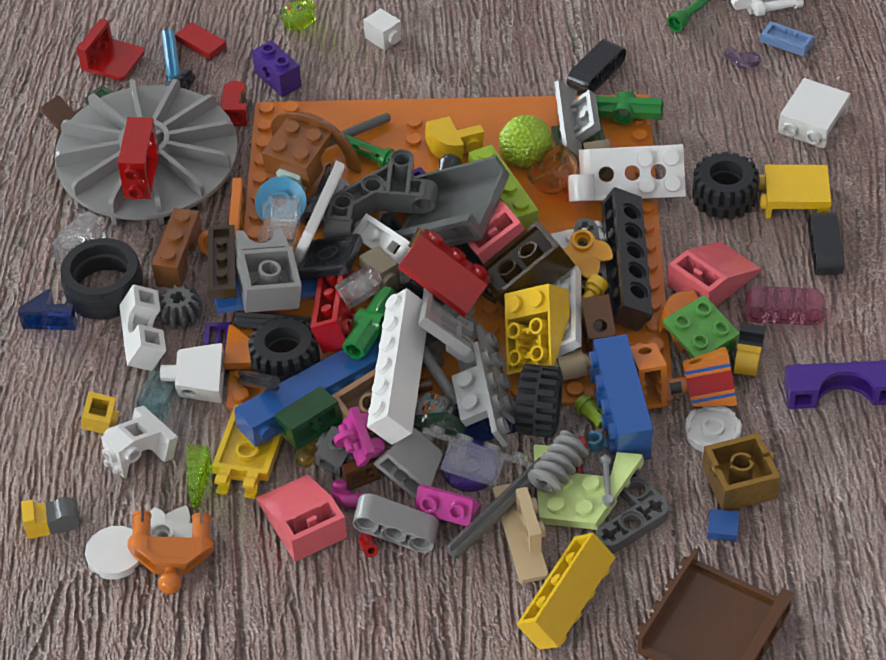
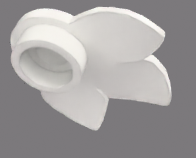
M182 506L167 514L156 507L150 511L152 514L151 536L192 537V523H190L191 518L187 506Z

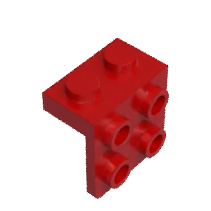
M99 19L77 47V55L82 71L119 81H124L145 54L144 48L141 46L112 39L109 21Z

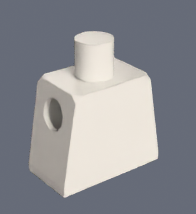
M222 343L178 350L176 365H161V382H175V387L180 397L222 403L225 370L223 364L225 352Z

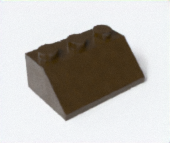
M538 220L482 265L487 270V275L491 277L487 285L488 289L504 308L505 293L544 284H553L575 266L562 247Z

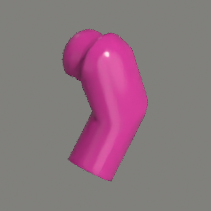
M335 480L332 483V497L345 508H357L359 497L363 494H369L352 493L347 489V482L345 480Z

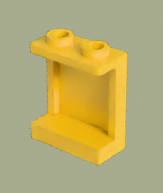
M765 164L764 175H759V191L764 192L760 194V209H765V219H771L773 209H817V213L830 212L831 194L828 165Z

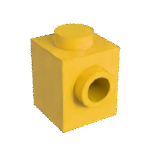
M89 391L81 418V429L104 434L110 426H116L120 412L115 410L116 397Z

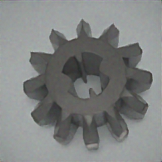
M174 284L173 289L164 288V293L158 295L160 303L158 315L164 325L171 324L173 329L178 325H182L185 328L186 324H195L196 318L201 317L203 304L195 287L188 289L186 284L182 287H177Z

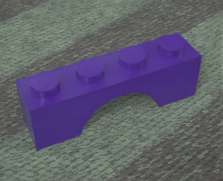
M886 360L786 365L784 389L788 409L816 408L822 396L838 389L856 391L865 396L872 405H886Z

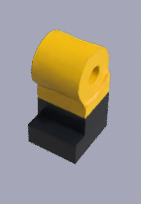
M741 323L734 374L757 376L764 346L766 326Z

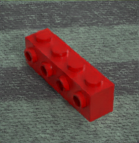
M351 269L350 273L345 275L318 278L310 328L323 353L343 349L342 344L353 329L352 319L355 318L354 304L357 301L356 289L359 286V277L355 270Z

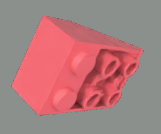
M499 199L482 239L466 244L480 262L484 264L521 234L525 228L512 211Z
M720 241L688 249L669 263L667 286L675 292L694 290L698 297L705 295L717 307L760 273L761 268Z
M308 474L256 497V501L294 562L347 538L345 516L332 496Z

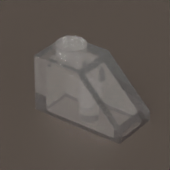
M368 263L353 271L334 287L348 308L351 309L376 294L384 285L379 272Z

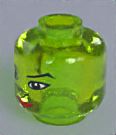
M291 0L282 7V15H280L283 24L288 30L301 32L315 22L314 12L316 7L311 0Z

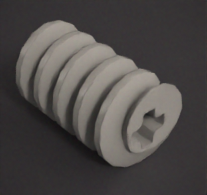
M561 430L560 435L556 436L553 444L549 445L547 452L542 454L540 461L536 462L534 469L529 471L528 479L536 489L544 493H550L551 490L561 492L563 489L561 483H568L570 480L568 475H574L576 472L574 466L580 467L583 463L581 458H587L589 452L577 436L567 430Z

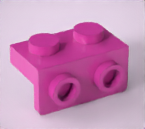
M423 484L417 488L415 509L433 515L438 519L468 526L481 512L482 503L476 502L472 497Z

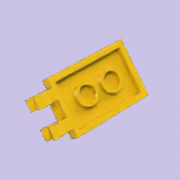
M233 408L212 464L213 474H217L214 481L215 484H218L216 494L228 495L231 480L243 481L242 487L246 488L244 498L256 499L259 481H269L284 438L280 433L271 440L255 447L237 428Z

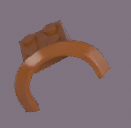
M284 112L273 119L271 123L273 138L262 151L267 173L277 176L276 172L279 168L301 177L303 186L311 188L323 171L320 157L332 140L342 150L347 168L359 173L362 172L359 157L349 140L338 128L325 119L306 112Z

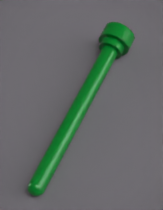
M696 0L685 10L673 12L667 18L669 28L674 32L682 31L688 25L689 18L711 0Z

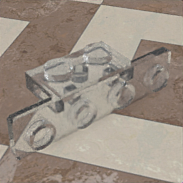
M430 424L428 429L422 427L421 430L422 434L448 442L440 470L492 487L497 485L504 460L527 468L533 464L527 461L529 456L512 450L511 455L500 452L501 446L485 442L484 446L473 443V437L457 433L455 438L446 435L445 428Z

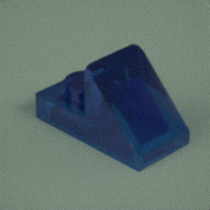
M51 289L42 292L18 309L23 329L76 330L77 318L74 306L72 304H54Z

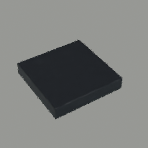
M351 234L312 240L298 269L300 281L349 274L363 243L361 235Z

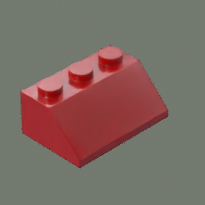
M425 228L405 254L398 269L465 318L488 285L491 277L487 275L488 272L484 267L468 261L466 255L456 247L451 248L444 243V239L440 234L433 230L428 231Z

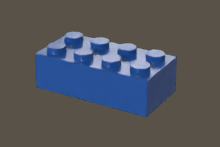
M627 334L593 340V351L589 352L591 367H588L590 383L596 384L597 390L594 391L596 406L602 407L603 414H600L603 431L608 430L607 448L609 455H614L616 458L617 452L642 454L644 460L651 459L653 427Z

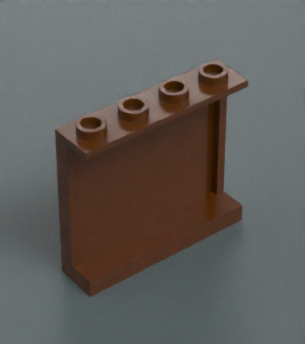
M694 548L689 557L684 556L681 560L676 578H670L667 582L662 600H656L653 604L648 622L646 624L641 623L635 635V639L638 640L637 653L650 660H762L791 611L794 593L782 588L778 596L772 595L698 561L699 549Z

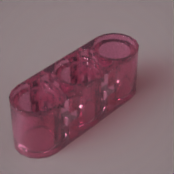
M753 286L745 292V317L747 320L755 323L817 325L823 322L825 318L824 294L818 289Z

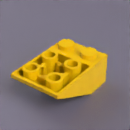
M544 284L505 293L507 375L521 373L525 364L554 366L570 318L569 290L552 284Z

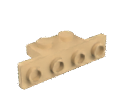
M512 483L493 487L494 498L496 499ZM527 487L516 489V504L500 518L518 580L521 584L547 579L548 570L542 554V539L546 538L543 521L537 520L536 515L539 514L537 500L535 497H530Z

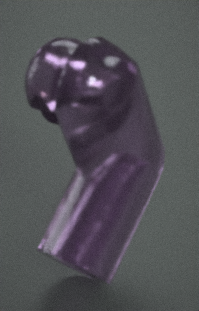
M729 47L724 52V57L740 69L756 67L761 63V56L754 51L739 53L733 47Z

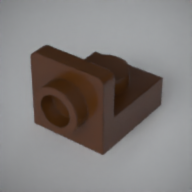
M379 456L371 458L366 466L357 467L355 459L341 466L343 480L347 482V489L351 491L380 479L379 469L373 464Z

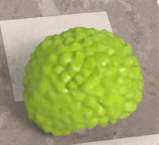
M521 115L512 118L499 133L501 155L511 165H516L519 168L531 167L542 162L549 155L553 146L548 126L544 121L532 115Z

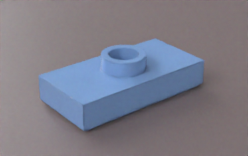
M770 21L761 33L759 42L804 57L813 45L815 36Z

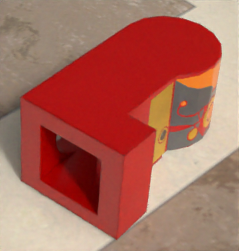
M230 81L223 88L221 108L228 115L234 126H248L245 84L241 81Z

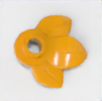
M584 229L574 232L569 239V245L563 249L580 269L581 276L586 279L591 274L598 275L600 261L605 262L613 259L610 246L604 241L596 240L591 232ZM583 241L586 242L587 245L579 246L578 243Z

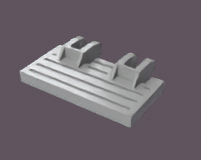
M424 288L418 325L445 343L446 351L458 360L469 364L475 361L473 343L478 337L475 328L478 326V323L471 318L475 312V307H472L464 318Z

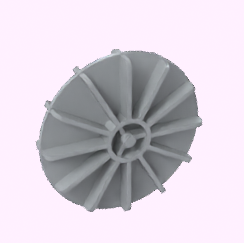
M129 79L131 88L122 89L101 98L92 93L88 96L89 104L81 109L71 120H64L62 122V132L55 149V167L58 178L79 209L88 208L101 215L109 216L113 225H120L123 219L149 220L158 218L159 226L164 225L163 217L171 216L173 208L188 210L196 206L203 210L207 207L206 199L214 194L224 182H230L233 177L232 170L238 153L237 136L233 123L224 110L217 105L216 98L212 94L203 96L191 90L183 89L180 87V81L177 79H172L169 86L146 85L137 87L135 80ZM127 117L154 118L160 155L151 199L124 198L117 162Z

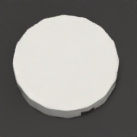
M703 406V408L698 410L695 408L687 416L685 436L690 445L696 450L704 452V446L741 437L742 423L735 416L736 413L725 406Z
M110 526L94 534L86 544L85 557L89 569L104 579H121L135 572V568L140 562L130 553L127 546L133 529L125 526Z

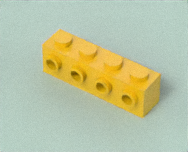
M594 533L574 536L516 625L539 650L561 646L567 639L566 634L572 625L580 619L581 611L586 603L594 597L598 584L608 575L609 567L616 557Z

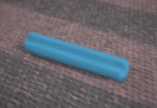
M164 29L162 31V41L167 77L171 83L172 79L180 76L174 30Z

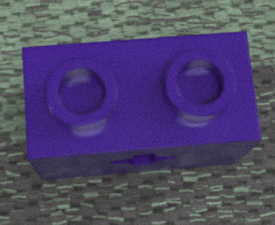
M272 40L252 50L254 72L281 97L302 87L299 64Z

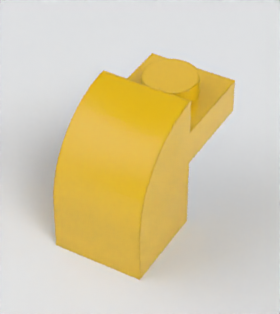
M450 116L426 122L425 140L431 152L437 158L441 159L446 154H452L459 157L463 162L464 153L483 147L484 130L481 124L456 130Z

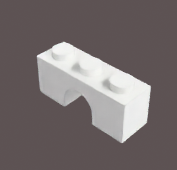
M133 284L119 305L127 366L153 371L166 352L164 331L153 328L154 320L160 312L158 290Z

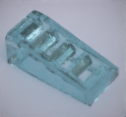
M153 369L137 398V407L145 406L162 421L166 416L176 387L175 382L157 383L161 382L160 370Z

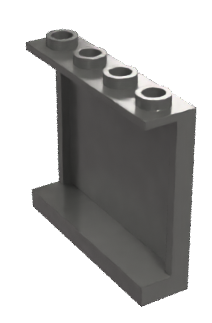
M496 155L414 176L417 179L432 180L438 185L435 209L424 214L409 213L402 229L394 232L410 242L418 227L422 230L426 228L428 231L433 230L440 234L444 239L443 242L450 247L481 240L510 174ZM398 245V246H397V248H396V250L393 252V254L396 253V251L398 250V248H399L401 245Z

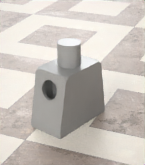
M423 427L419 432L413 428L412 434L392 444L373 464L415 499L419 485L431 486L442 457V451L433 444L436 434L432 429Z

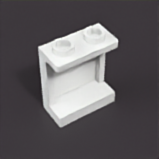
M803 78L780 113L778 133L820 148H825L828 134L839 117L844 118L848 112L851 93Z

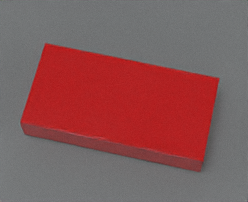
M193 22L175 34L176 41L209 60L227 48L226 41Z

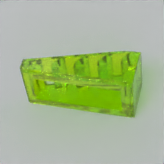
M188 444L186 448L188 492L192 507L198 509L201 505L212 460L208 446Z

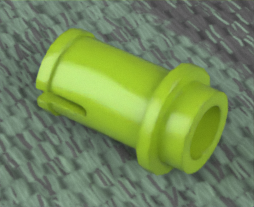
M583 394L577 399L574 407L579 415L584 414L600 429L602 427L600 414H603L602 408L596 406L591 395Z

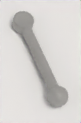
M603 455L600 457V463L603 465L605 495L602 501L604 506L611 507L615 503L610 489L609 464L611 463V458L608 455Z

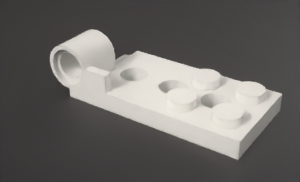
M683 144L579 150L580 174L568 175L569 202L603 201L614 187L639 195L642 199L686 196ZM658 164L664 167L665 176L662 179L652 177L651 168L654 165ZM628 166L638 168L639 177L637 180L631 181L626 178L625 169ZM603 167H608L613 171V179L609 182H604L599 178V170Z

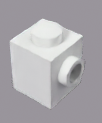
M381 8L363 20L365 38L384 51L402 39L401 21Z

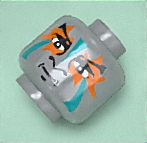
M430 391L426 392L421 398L417 397L415 423L418 426L430 428L435 432H440L444 428L448 429L455 414V407H452V401L445 396Z

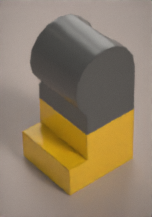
M62 497L54 502L49 501L34 504L33 499L21 501L22 520L28 539L71 531L79 525L78 503L73 498Z

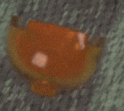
M560 144L542 154L541 157L544 160L539 165L534 162L527 173V178L535 188L547 195L567 193L568 175L579 173V163L576 156L567 145L565 147L563 144Z

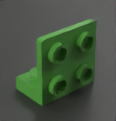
M705 295L668 316L662 323L689 353L688 360L722 347H726L729 354L734 351L740 335L736 328Z

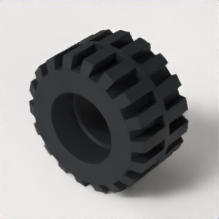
M716 152L712 153L711 157H703L702 161L696 164L693 175L692 198L694 199L695 206H699L698 210L702 213L707 212L709 217L716 216L717 219L722 220L723 218L734 219L735 216L740 218L744 216L745 212L749 213L756 204L758 194L759 171L755 168V164L748 162L749 158L745 156L740 157L738 153L734 152L733 154H728V152L718 154Z
M280 317L275 321H266L265 325H259L257 331L252 332L250 335L251 339L248 341L252 371L277 376L281 380L279 383L320 362L319 346L310 328L311 325L305 324V321L301 319L296 321L293 317L288 319Z
M535 364L524 365L520 373L515 407V428L518 434L553 438L559 423L563 390V374L560 367Z

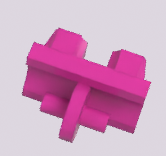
M352 407L349 410L350 415L338 426L340 433L333 440L336 447H345L347 453H353L357 467L366 466L371 458L381 456L385 450V445L382 438L369 437L368 433L373 432L367 427L369 413H361L359 407Z

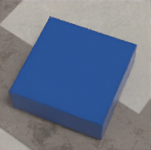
M710 509L707 539L737 542L739 512Z

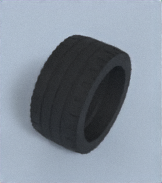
M98 238L85 241L71 249L62 261L60 274L65 298L71 309L85 318L106 320L121 316L119 305L132 285L143 287V275L136 252L131 246L120 240ZM102 270H115L124 273L121 279L105 287L90 288L80 285L82 280L90 274Z

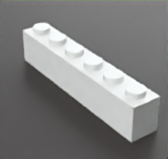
M408 288L398 294L391 295L385 304L383 329L375 367L376 372L372 387L371 404L368 411L367 427L391 445L409 436L413 431L426 339V330L418 325L422 299Z

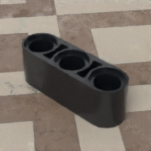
M602 39L571 69L566 81L567 86L583 94L588 90L594 93L623 64L627 53L626 49L606 39Z
M809 213L808 234L814 274L842 275L844 257L837 213Z

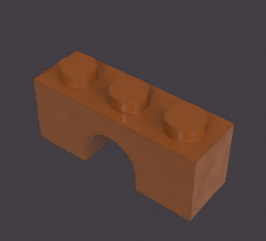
M173 208L152 262L156 286L173 288L174 284L177 287L183 286L188 273V250L196 251L198 238L202 233L199 211Z

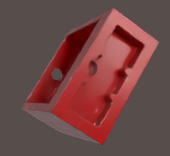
M127 117L117 162L125 199H151L160 155L154 118Z

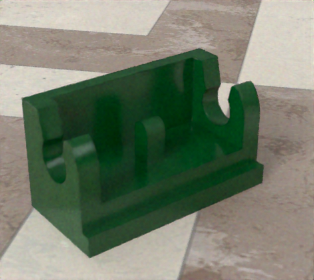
M321 386L274 414L276 422L284 428L280 430V433L296 450L304 447L321 436L323 432L326 433L332 426L335 427L343 421L338 400Z

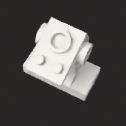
M145 406L134 408L132 420L108 428L104 435L101 436L104 448L102 454L106 459L103 463L106 467L110 465L115 475L119 473L125 479L127 478L130 463L137 461L144 450L150 449L163 462L172 460L178 436Z

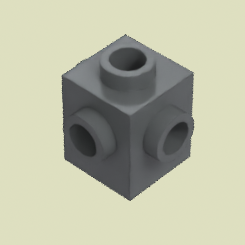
M332 426L327 434L325 432L322 433L316 444L318 450L315 453V464L340 477L342 475L341 466L354 460L353 453H347L345 447H336L333 439L340 432L338 428Z

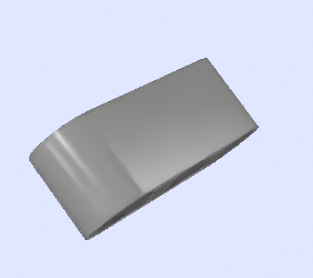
M363 494L358 500L353 526L357 530L416 552L428 553L434 549L439 520L433 515L378 495Z

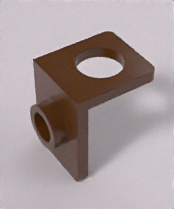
M59 95L41 107L43 114L60 133L62 132V122L64 120H71L83 109L81 107L74 112Z

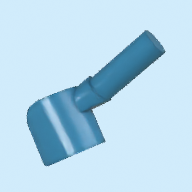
M594 430L588 433L590 441L587 443L590 451L600 452L604 448L608 449L607 440H603L601 432Z

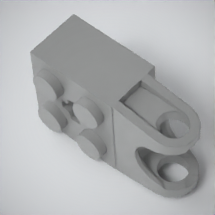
M273 228L272 239L264 243L250 240L243 230L236 231V275L245 313L298 309L302 285L292 246H289L282 229Z

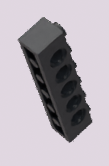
M614 187L601 203L604 242L610 246L613 254V259L606 261L607 283L609 285L608 294L614 323L639 331L646 322L651 320L654 312L651 303L652 288L649 281L650 268L647 260L648 248L646 247L645 239L646 228L644 227L642 197Z

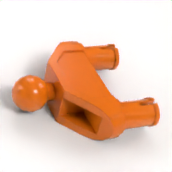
M141 510L135 511L132 514L133 533L128 539L127 545L130 553L153 574L161 575L158 579V587L164 594H175L182 585L179 575H186L205 561L214 550V542L210 538L211 516L203 513L201 524L200 513L193 514L192 537L185 538L151 536L152 514L144 510L143 522H141Z

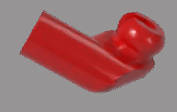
M361 532L358 543L362 551L369 558L376 556L378 547L374 542V538L377 537Z

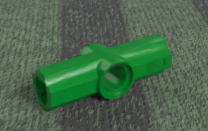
M621 91L616 97L596 96L599 117L613 118L619 124H629L634 119H663L664 101L662 98H638L630 91Z
M384 286L382 290H378L366 309L360 308L354 318V328L342 344L343 351L351 359L360 360L362 357H365L377 337L381 338L386 310L385 304L391 295L398 294L393 288Z

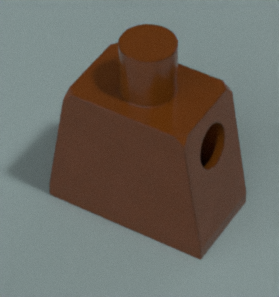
M609 294L581 298V329L588 357L589 352L593 351V340L616 336Z

